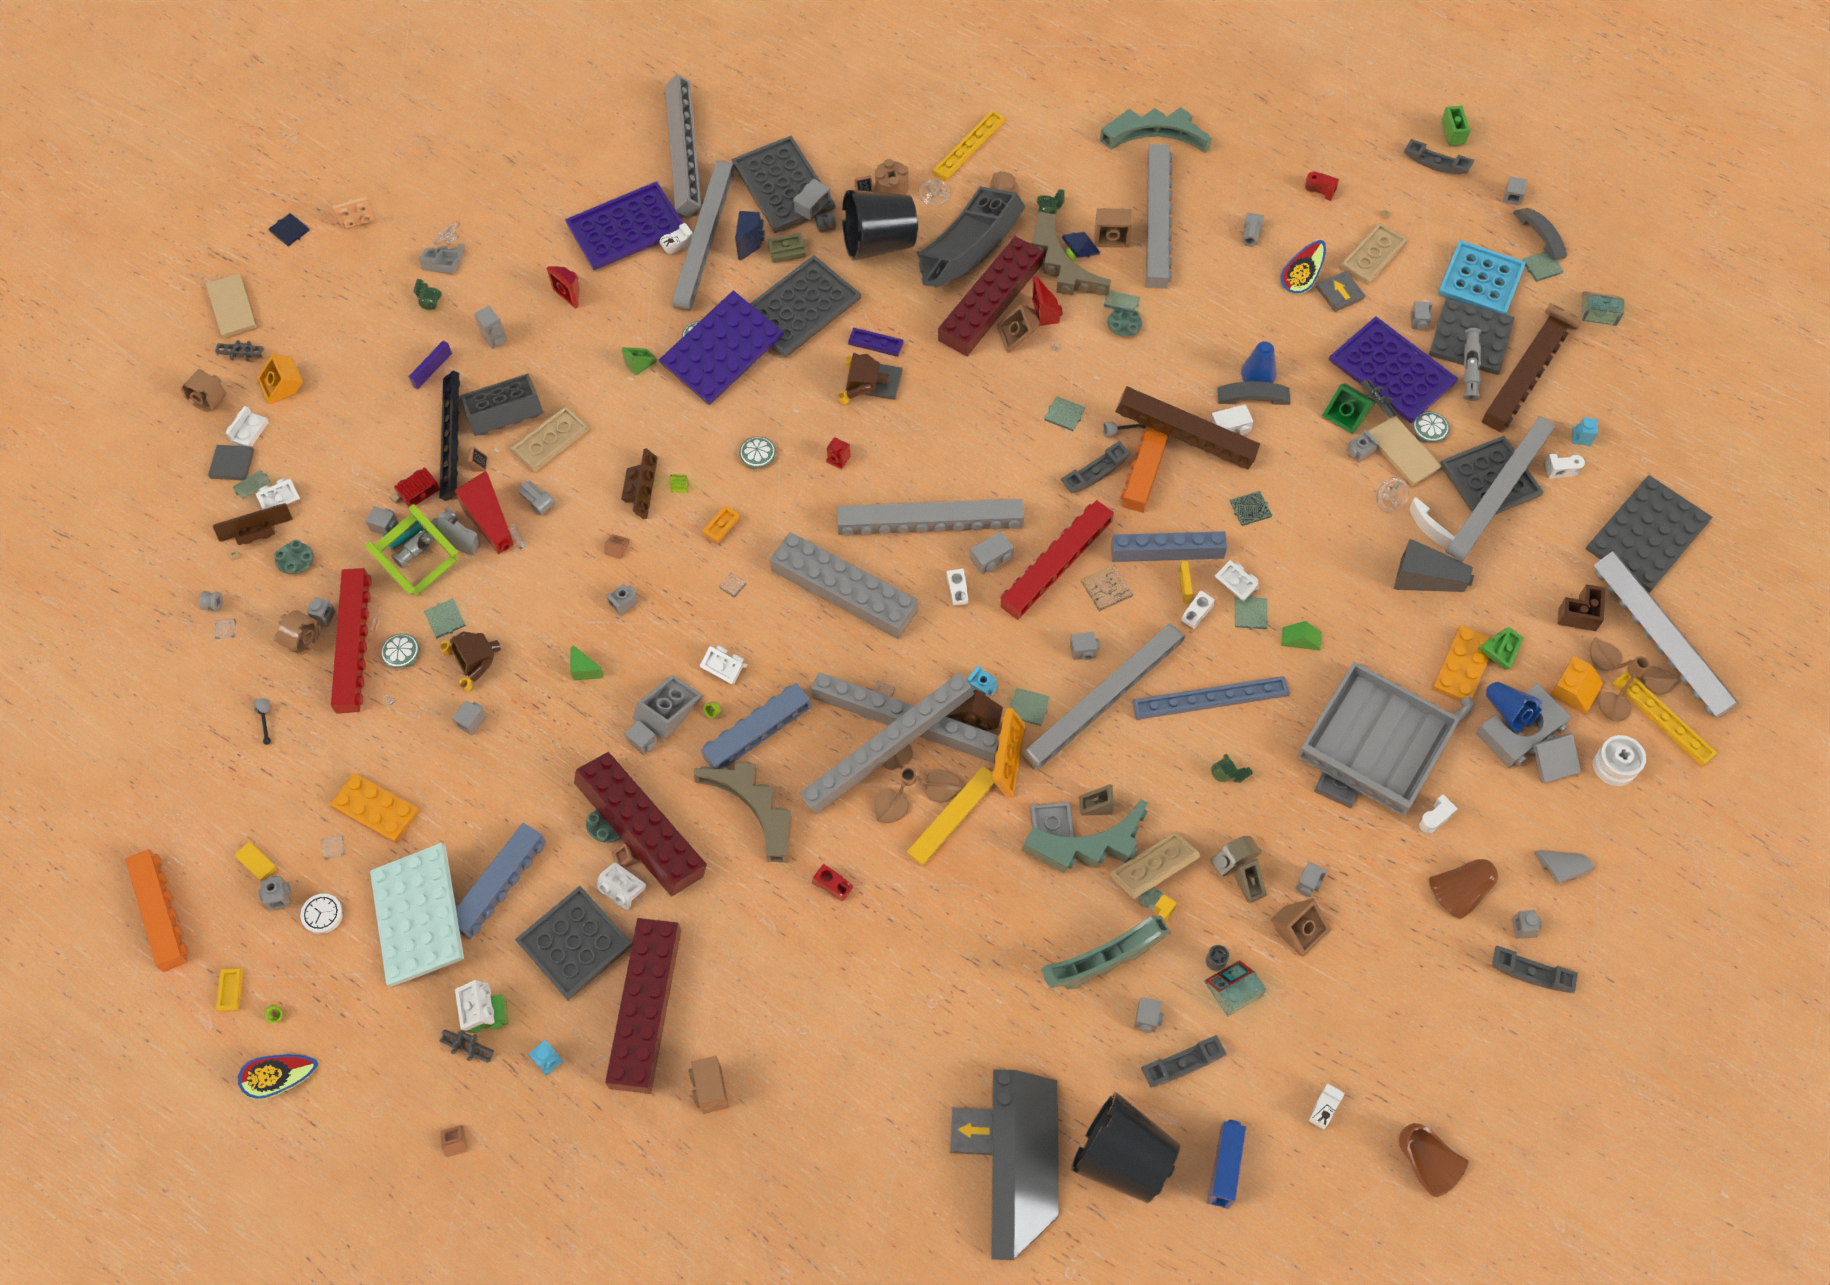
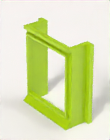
M412 504L408 508L411 514L376 544L373 545L369 541L365 547L409 595L414 593L418 596L459 560L457 557L459 552L426 516ZM418 521L450 557L414 587L382 551Z

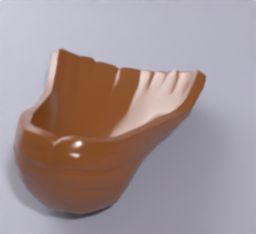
M1476 859L1456 869L1430 877L1429 882L1439 903L1453 916L1461 919L1470 913L1493 888L1498 880V871L1489 860Z
M1410 1124L1400 1133V1148L1407 1156L1418 1180L1428 1193L1433 1197H1439L1454 1188L1464 1175L1469 1161L1452 1151L1431 1129L1422 1124Z

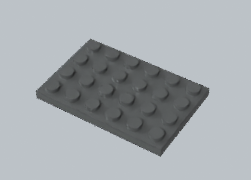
M792 136L732 159L736 171L774 233L808 220L794 212L793 200L797 194L802 192L805 185L809 184L813 179L821 181ZM832 198L816 215L835 209V203Z
M813 255L750 304L783 331L784 335L772 347L785 358L860 300L861 294Z
M1648 475L1587 545L1586 550L1599 559H1603L1612 551L1617 553L1650 593L1709 523L1712 516Z

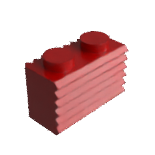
M425 467L415 471L413 475L399 481L394 486L398 496L408 508L412 504L416 506L440 490L437 481Z

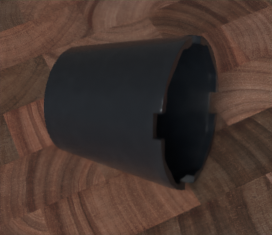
M847 190L845 192L842 210L845 211V220H842L843 235L847 253L849 256H852L853 261L914 247L917 239L918 221L915 204L910 195Z
M1114 1092L1112 1097L1110 1096L1101 1107L1085 1136L1088 1140L1084 1148H1078L1071 1170L1142 1202L1149 1203L1156 1195H1159L1164 1182L1172 1175L1180 1144L1124 1097Z

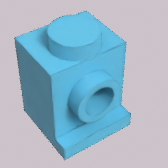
M1583 417L1581 422L1576 427H1573L1572 444L1591 446L1598 434V419Z
M979 665L967 678V682L972 690H978L987 697L989 695L992 696L997 690V679L982 670Z
M546 1040L528 1054L546 1076L563 1062Z

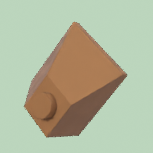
M1021 304L997 324L1008 353L1032 335L1039 326L1040 322L1034 309Z
M1313 898L1284 906L1271 919L1278 934L1301 956H1305L1331 930L1317 902Z

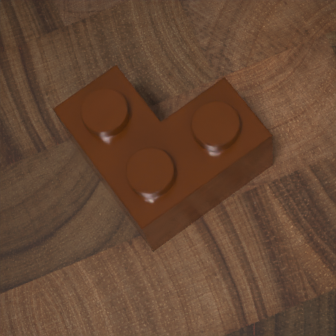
M1586 584L1579 594V599L1565 597L1558 609L1557 624L1597 631L1604 621L1606 588Z
M973 690L974 695L945 716L962 723L971 722L978 726L979 729L989 731L998 728L1003 707L980 691Z

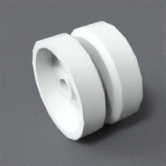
M1622 735L1613 736L1604 742L1596 752L1593 759V769L1603 782L1611 786L1627 785L1644 768L1646 753L1635 739Z

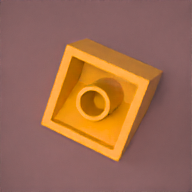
M272 353L257 376L268 404L295 395L303 383L292 356Z
M1573 656L1550 695L1587 714L1603 682L1591 664Z

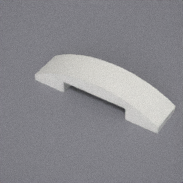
M1415 497L1409 508L1414 521L1430 539L1447 549L1455 537L1428 516L1430 508Z

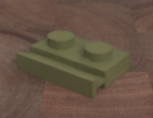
M801 233L767 239L773 263L806 257Z

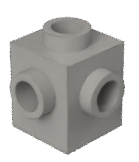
M271 876L267 880L260 881L259 897L269 911L290 906L289 894H291V886L289 882H286L281 876Z

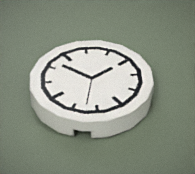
M320 893L312 896L301 909V922L309 932L314 934L332 932L342 921V904L336 897L330 894Z

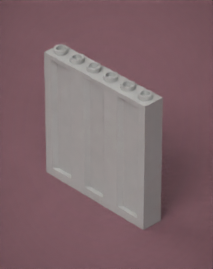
M1353 662L1302 745L1297 758L1405 817L1460 718L1451 712L1437 707L1436 704L1424 700L1416 693H1411L1402 688L1399 684L1387 680L1381 674L1374 673L1364 665Z

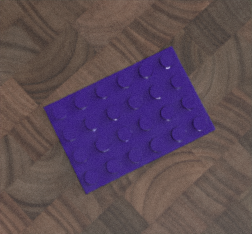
M657 181L565 219L568 228L594 271L658 244L664 235L671 234L680 229L679 225L683 224Z
M733 290L659 359V362L710 405L784 334L781 329Z
M1377 316L1329 357V361L1360 385L1363 380L1367 381L1369 379L1375 387L1382 386L1384 389L1378 394L1381 397H1391L1393 401L1389 404L1400 416L1410 423H1413L1420 414L1434 404L1459 379Z

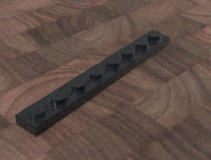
M454 370L443 378L439 499L444 501L454 496V490L457 489L460 381L459 373Z

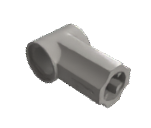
M1247 213L1242 240L1246 246L1252 247L1257 245L1259 231H1261L1264 219L1263 215Z
M525 481L521 484L518 490L519 494L530 503L538 515L541 516L555 505L552 497L547 492H542L531 481Z

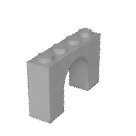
M1538 683L1525 692L1542 702L1539 706L1542 708V711L1536 720L1537 734L1529 737L1519 736L1509 730L1496 715L1482 724L1476 733L1508 768L1515 764L1517 766L1522 764L1527 759L1525 756L1529 753L1531 755L1535 754L1533 744L1554 738L1556 732L1562 733L1569 727L1567 723L1571 716Z

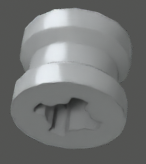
M203 591L201 593L200 607L202 610L211 608L214 611H219L221 609L222 595L220 592L210 593Z

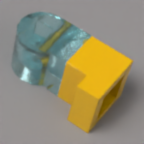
M1154 887L1138 896L1139 904L1161 915L1164 922L1176 910L1177 903Z

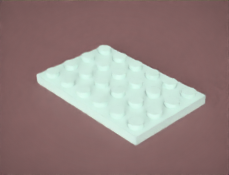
M443 843L437 844L370 871L386 986L393 987L464 960L446 845Z

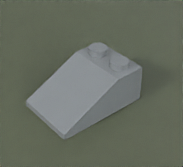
M672 674L637 702L633 719L642 722L654 734L664 740L677 729L702 699L703 695Z

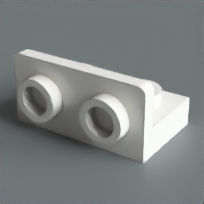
M244 406L238 412L232 424L228 426L226 435L230 442L235 445L252 447L269 421L265 417L252 413L249 407Z
M286 478L278 480L276 485L269 487V485L258 489V493H255L262 509L283 503L289 505L301 500L293 481Z
M1229 560L1215 575V579L1244 602L1254 590L1257 591L1259 589L1258 579L1252 574L1248 575L1243 571L1244 568L1238 562L1233 563Z
M717 645V647L710 646L699 667L730 684H735L742 668H746L748 664L743 662L744 658L741 656L728 654V650L720 645Z
M614 862L599 874L596 888L602 894L615 901L617 905L628 910L632 900L645 890L646 884Z
M474 980L455 989L461 1030L467 1031L483 1023L491 1025L495 1022L490 996L491 990L488 983Z

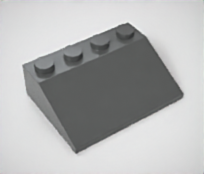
M529 373L460 395L474 436L484 435L488 431L499 430L506 425L518 424L525 419L536 418L543 414Z

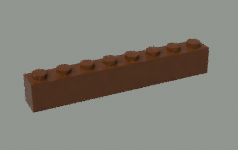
M1551 315L1548 317L1486 411L1482 423L1499 432L1504 427H1509L1513 420L1512 414L1516 415L1521 408L1520 402L1524 403L1529 395L1527 391L1529 389L1533 390L1537 383L1535 379L1537 377L1541 378L1545 371L1544 365L1548 366L1553 359L1552 353L1556 354L1561 346L1559 342H1564L1569 333L1566 330L1569 324Z
M1128 386L1123 391L1115 410L1116 413L1123 417L1151 427L1157 432L1167 434L1190 446L1202 449L1206 453L1216 455L1222 460L1232 462L1241 468L1249 469L1260 447V443Z

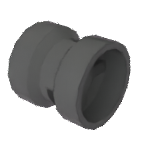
M832 211L826 212L825 215H815V222L819 232L825 231L828 227L831 229L836 227Z
M1222 945L1212 946L1206 957L1207 966L1213 971L1222 970L1229 959L1228 950Z

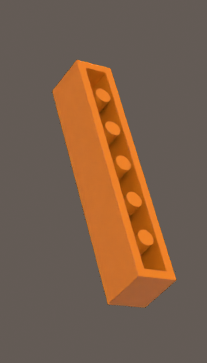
M1148 427L1147 431L1143 430L1141 436L1143 443L1142 445L1138 444L1136 450L1138 457L1137 460L1133 459L1131 465L1133 472L1128 474L1126 479L1128 487L1127 489L1123 488L1120 499L1123 500L1122 507L1144 513L1169 435L1157 432L1151 427Z
M147 849L125 858L156 967L165 972L188 962L186 957L188 949L181 940L183 932L175 918H178V915L170 903L172 895L165 886L167 878L160 869L162 861L159 855Z

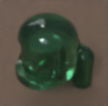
M1059 189L1054 197L1039 196L1037 198V204L1039 205L1038 214L1039 212L1056 215L1057 209L1059 210L1065 202V191Z
M417 279L413 291L418 297L419 306L427 311L436 309L442 292L436 288L428 287L429 285L424 283L422 279Z
M1224 754L1223 759L1211 766V773L1219 782H1227L1235 777L1234 782L1240 783L1253 774L1249 767L1237 769L1227 754Z

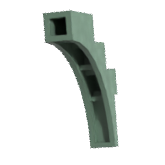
M1181 107L1167 117L1156 108L1143 117H1139L1137 113L1128 109L1104 126L1100 134V141L1111 150L1133 139L1165 137L1186 142L1206 153L1210 149L1212 139L1192 123V115Z
M1140 799L1134 810L1122 822L1096 835L1063 837L1049 834L1033 827L1021 850L1062 873H1065L1067 867L1072 869L1076 859L1095 868L1098 862L1103 863L1107 854L1126 863L1129 857L1133 859L1138 849L1135 847L1138 840L1134 838L1139 830V827L1136 825L1139 820L1143 822L1148 812L1145 810L1148 803Z
M1161 915L1150 916L1112 941L1069 960L1048 964L1041 971L1044 974L1046 983L1051 988L1064 986L1067 990L1077 989L1095 975L1107 974L1122 962L1135 960L1170 935L1171 932Z

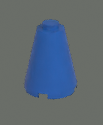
M1265 341L1258 343L1241 368L1244 382L1260 381L1274 383L1277 371L1274 346L1271 343Z
M1500 682L1492 683L1487 687L1486 697L1515 732L1524 731L1522 728L1526 725L1528 727L1532 726L1540 716L1542 708L1539 706L1542 702L1538 698Z

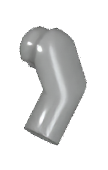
M1469 696L1460 700L1463 707L1453 713L1456 717L1460 718L1459 721L1467 717L1474 707V701H1471Z

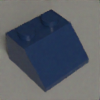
M739 211L735 235L738 260H743L761 248V242L765 240L764 221L760 218V212Z

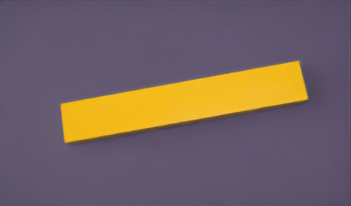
M992 110L932 170V174L946 182L1005 122V117Z
M1628 670L1612 683L1619 691L1623 689L1631 677L1628 674ZM1637 678L1632 681L1623 695L1701 767L1718 754Z
M982 766L907 851V855L923 866L994 786L992 772Z

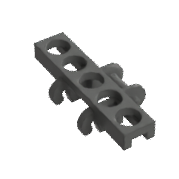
M239 340L235 344L217 343L215 350L216 354L230 355V360H234L237 354H243L245 361H249L250 357H262L261 353L264 351L262 346H252L250 341L240 343Z
M1369 379L1361 382V385L1389 418H1394L1397 412L1389 404L1393 399L1387 396L1381 397L1378 394L1384 388L1382 386L1375 387Z
M448 1030L442 1032L443 1035L439 1042L454 1048L451 1051L452 1054L461 1049L470 1055L467 1057L468 1061H471L473 1057L487 1063L491 1061L494 1050L476 1043L477 1034L471 1036L466 1034L465 1030L459 1031V1035ZM446 1036L451 1037L452 1040H451V1041H447V1040H446ZM465 1042L469 1043V1049L464 1047ZM476 1049H479L480 1052H479V1053H475V1050H476ZM483 1052L488 1053L489 1057H484Z

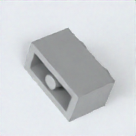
M813 179L809 184L805 185L800 194L795 196L793 200L794 212L811 221L831 199L830 187Z
M490 306L474 314L481 336L492 349L507 341L500 318Z
M1000 531L971 548L970 559L981 574H984L987 571H993L999 564L1010 561L1013 557L1014 547Z

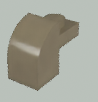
M1242 836L1223 846V850L1210 860L1220 875L1225 876L1238 865L1253 860L1262 852L1251 836Z

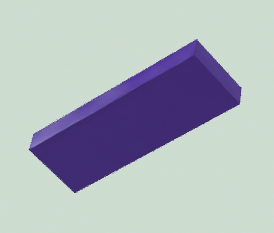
M854 327L848 340V345L899 357L904 343L903 339Z
M443 340L409 375L412 386L417 390L452 354L446 341Z

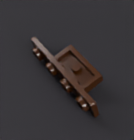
M647 448L643 450L641 464L627 468L621 498L625 503L634 501L633 512L642 519H647L658 459Z
M283 503L214 524L213 529L219 541L235 537L238 545L250 544L254 540L271 537L275 534L276 524L293 520L287 504Z

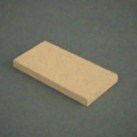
M1379 223L1341 263L1340 268L1369 285L1407 244L1408 239Z
M240 273L206 283L223 339L257 328Z
M565 406L510 449L527 467L536 473L590 431V428Z
M1396 416L1369 431L1379 442L1377 449L1412 487L1441 470V464Z
M1174 832L1110 872V876L1126 893L1135 899L1200 858V854L1177 832Z

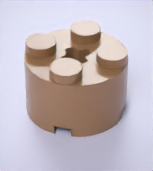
M886 159L875 170V188L877 192L907 194L909 186L908 168L900 162Z
M198 369L181 388L184 397L187 400H193V405L205 412L214 409L227 394L218 376H211L201 369Z
M297 610L290 612L288 615L283 614L279 619L280 626L274 641L297 654H305L310 650L308 648L310 643L315 644L318 639L320 625L317 622L319 621Z

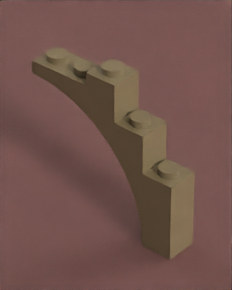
M1039 212L1031 244L1044 251L1043 273L1059 276L1056 292L1073 295L1074 290L1109 296L1111 280L1096 276L1076 265L1065 254L1059 244L1055 229L1056 215Z
M742 761L741 763H735L734 770L726 767L720 769H712L706 766L695 768L694 778L696 783L712 785L726 790L742 800L752 810L765 834L767 862L788 863L792 821L791 811L782 807L773 809V787L766 784L755 786L757 773L755 764L749 761Z

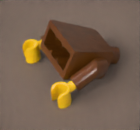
M853 353V355H848L846 358L848 361L844 362L849 369L846 385L847 393L840 391L838 396L841 399L838 401L841 405H846L854 397L874 392L876 383L887 385L889 374L879 373L880 363L868 354L859 355Z
M466 631L453 636L449 643L443 641L440 644V647L443 649L442 653L445 656L453 653L464 675L469 676L468 679L462 678L459 681L461 687L468 683L463 689L465 692L472 690V682H476L492 665L494 652L501 650L498 640L488 642L483 633Z

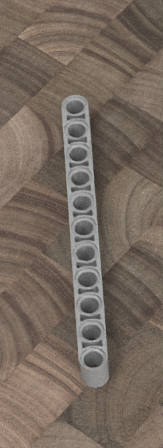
M716 161L674 292L672 304L675 308L691 310L734 175V163Z
M1541 416L1538 417L1455 536L1446 553L1463 562L1556 425Z
M1171 623L1168 624L1031 744L1023 753V757L1037 770L1043 767L1183 642L1185 635Z

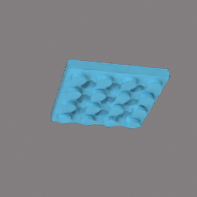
M1459 240L1438 295L1506 315L1526 262ZM1466 258H1471L1474 262H1470ZM1483 264H1489L1491 267H1485ZM1500 269L1506 270L1507 273H1502ZM1461 271H1467L1469 274H1463ZM1478 276H1482L1486 280H1481L1478 278ZM1495 282H1500L1502 286L1496 285ZM1456 283H1461L1464 287H1459ZM1473 289H1478V290H1480L1481 292H1480V293L1474 292ZM1490 295H1496L1498 298H1492Z

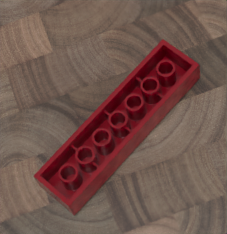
M1014 236L939 326L938 341L968 356L1043 265L1044 251Z
M609 751L576 769L574 784L671 897L704 877L707 866L706 862Z
M637 918L605 1081L609 1089L646 1094L652 1093L681 935V928L678 922Z

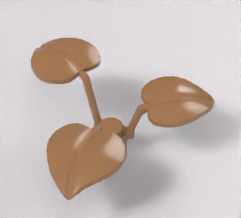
M1597 637L1592 641L1590 656L1597 667L1608 671L1612 667L1618 669L1628 666V674L1631 676L1618 696L1612 692H1606L1599 698L1598 702L1601 711L1612 721L1619 722L1629 716L1631 704L1628 700L1621 697L1635 678L1641 677L1642 680H1645V687L1652 693L1659 695L1667 693L1679 680L1678 677L1661 668L1650 666L1649 660L1643 656H1638L1633 661L1629 659L1628 662L1620 664L1622 662V654L1616 647L1601 641Z
M908 744L883 763L889 770H895L900 767L902 783L898 794L892 789H886L877 795L875 799L876 819L878 822L890 823L902 818L906 814L909 805L907 799L901 797L904 787L911 786L916 781L928 786L927 795L935 802L950 800L962 789V785L954 775L940 769L929 773L928 782L920 778V776H916L914 768L903 766L908 764L913 756L912 747Z

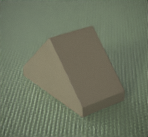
M1109 784L1079 796L1081 815H1112L1114 806L1112 785Z
M1258 859L1239 865L1234 877L1246 901L1249 903L1266 896Z

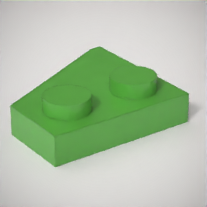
M1507 627L1480 645L1478 649L1503 669L1507 670L1512 666L1523 637L1510 627Z

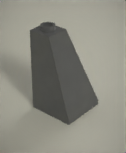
M1410 539L1401 557L1393 589L1465 592L1467 586H1471L1474 575H1471L1473 567Z

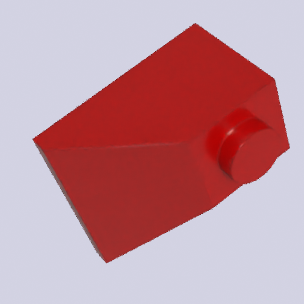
M548 266L547 272L552 289L576 309L579 303L580 290L577 274L566 267Z
M1037 276L1034 277L1032 301L1040 322L1039 326L1060 323V316L1063 315L1062 306L1058 305L1057 298Z

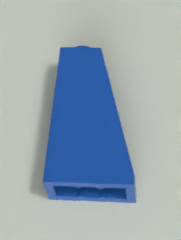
M1228 1120V1122L1224 1121L1221 1125L1207 1204L1229 1209L1235 1202L1246 1126H1242L1238 1121Z

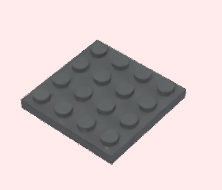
M1446 298L1429 356L1464 365V345L1467 338L1465 330L1478 328L1481 330V335H1479L1481 365L1478 370L1498 375L1515 317ZM1470 356L1467 358V360H1469L1470 358H1475L1478 360L1476 356Z
M1501 436L1443 459L1440 464L1471 512H1473L1515 450L1506 437ZM1528 469L1520 477L1496 514L1542 496L1543 490Z
M578 886L515 939L567 1001L632 946L631 941L581 886Z

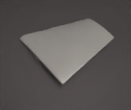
M458 244V248L448 249L447 246L426 248L419 258L422 270L454 274L461 261L464 244Z
M440 512L438 515V530L456 550L474 555L480 545L477 533L465 528L457 521L452 524L446 520V514Z
M1542 850L1535 852L1543 869L1547 868L1556 884L1587 875L1595 868L1592 862L1580 853Z

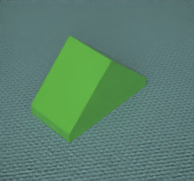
M622 348L625 365L635 376L657 361L648 349Z
M1307 621L1285 626L1282 629L1281 646L1320 651L1321 631Z
M574 645L571 647L570 672L573 680L600 679L604 676L600 666Z

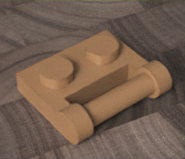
M1552 303L1548 305L1545 313L1579 329L1583 319L1572 313L1569 315L1563 312L1564 309Z

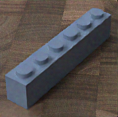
M1225 531L1117 534L1112 536L1111 542L1112 562L1224 559L1227 550Z
M797 683L787 686L781 694L770 698L764 706L754 709L751 715L737 721L734 727L724 730L717 739L707 742L701 749L703 758L712 769L727 768L811 708L810 698Z
M522 823L456 907L459 930L462 935L471 939L480 932L482 924L493 915L497 904L506 898L508 890L511 886L517 884L521 873L530 867L535 855L543 850L546 841L541 833Z

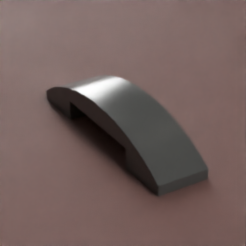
M1413 139L1409 141L1404 150V153L1417 163L1435 171L1448 174H1467L1474 163L1473 159L1458 155L1455 159L1426 149L1427 144Z
M1530 208L1519 209L1513 212L1522 225L1530 224L1544 240L1546 245L1543 249L1553 261L1566 258L1567 253L1564 243L1556 228L1547 218Z
M1248 381L1227 384L1217 388L1218 404H1236L1237 400H1272V405H1290L1289 388L1276 383Z
M1118 441L1106 449L1105 454L1078 472L1075 469L1061 478V482L1071 494L1086 489L1113 472L1131 453L1121 441Z
M1495 946L1492 966L1497 970L1518 980L1543 988L1568 993L1575 992L1578 972L1560 966L1553 968L1517 956L1515 951Z
M1215 1035L1198 1042L1196 1046L1168 1058L1159 1059L1141 1067V1070L1150 1088L1207 1066L1224 1057L1226 1052L1218 1036Z

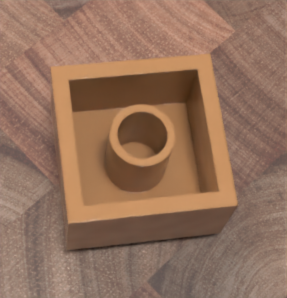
M1097 208L1094 229L1095 247H1129L1132 228L1131 209Z
M717 1055L691 1061L692 1069L688 1070L690 1081L693 1087H696V1090H692L697 1108H701L703 1114L729 1108L722 1069Z

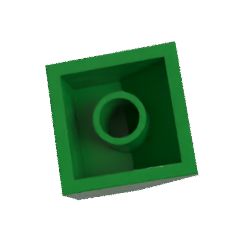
M1346 383L1340 384L1322 416L1354 434L1366 419L1376 401Z

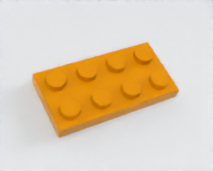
M1460 625L1432 690L1459 702L1466 696H1469L1472 700L1489 660V657L1482 653L1478 647L1489 640L1490 637Z
M1005 708V714L1001 719L1002 730L998 736L999 747L995 753L996 764L995 769L992 770V780L1005 797H1013L1026 725L1013 708Z
M354 772L329 804L333 809L394 843H397L419 812L417 807Z

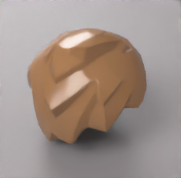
M1002 171L993 174L989 188L1019 193V186L1012 174Z

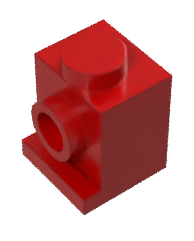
M834 437L827 446L828 458L826 462L842 470L851 457L850 444Z

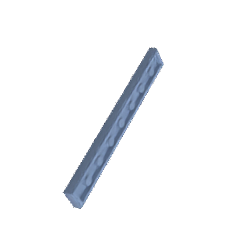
M1285 676L1134 699L1132 704L1136 720L1287 697L1289 690Z

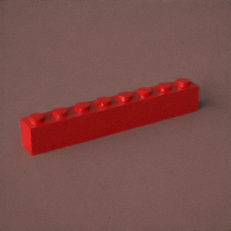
M1098 500L1092 505L1089 504L1085 508L1084 513L1074 519L1072 526L1069 529L1065 528L1057 541L1054 540L1048 550L1038 556L1037 562L1034 565H1029L1025 570V574L1021 578L1018 577L1012 587L1002 593L1000 597L1001 608L1019 620L1112 523L1114 512Z
M365 568L342 569L331 695V707L336 714L360 712V705L363 704L361 688L364 687V677L362 674L366 668L364 653L367 652V644L365 642V636L368 635L366 619H369L367 605L371 600L369 586L372 584L371 575H368Z

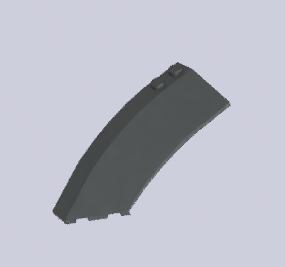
M980 186L954 223L933 243L922 251H917V256L920 260V272L923 277L922 283L925 286L937 288L966 274L985 259L1003 240L1026 206L1019 195L1014 192Z
M993 1069L992 1260H1015L1050 1223H1053L1058 1218L1057 1080L1017 1070Z

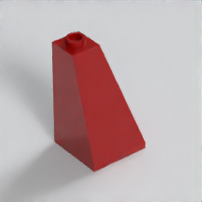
M486 471L454 490L462 510L498 554L507 551L514 545L496 492Z

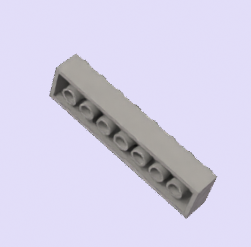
M792 532L787 535L770 558L771 571L897 639L900 638L918 612V600Z

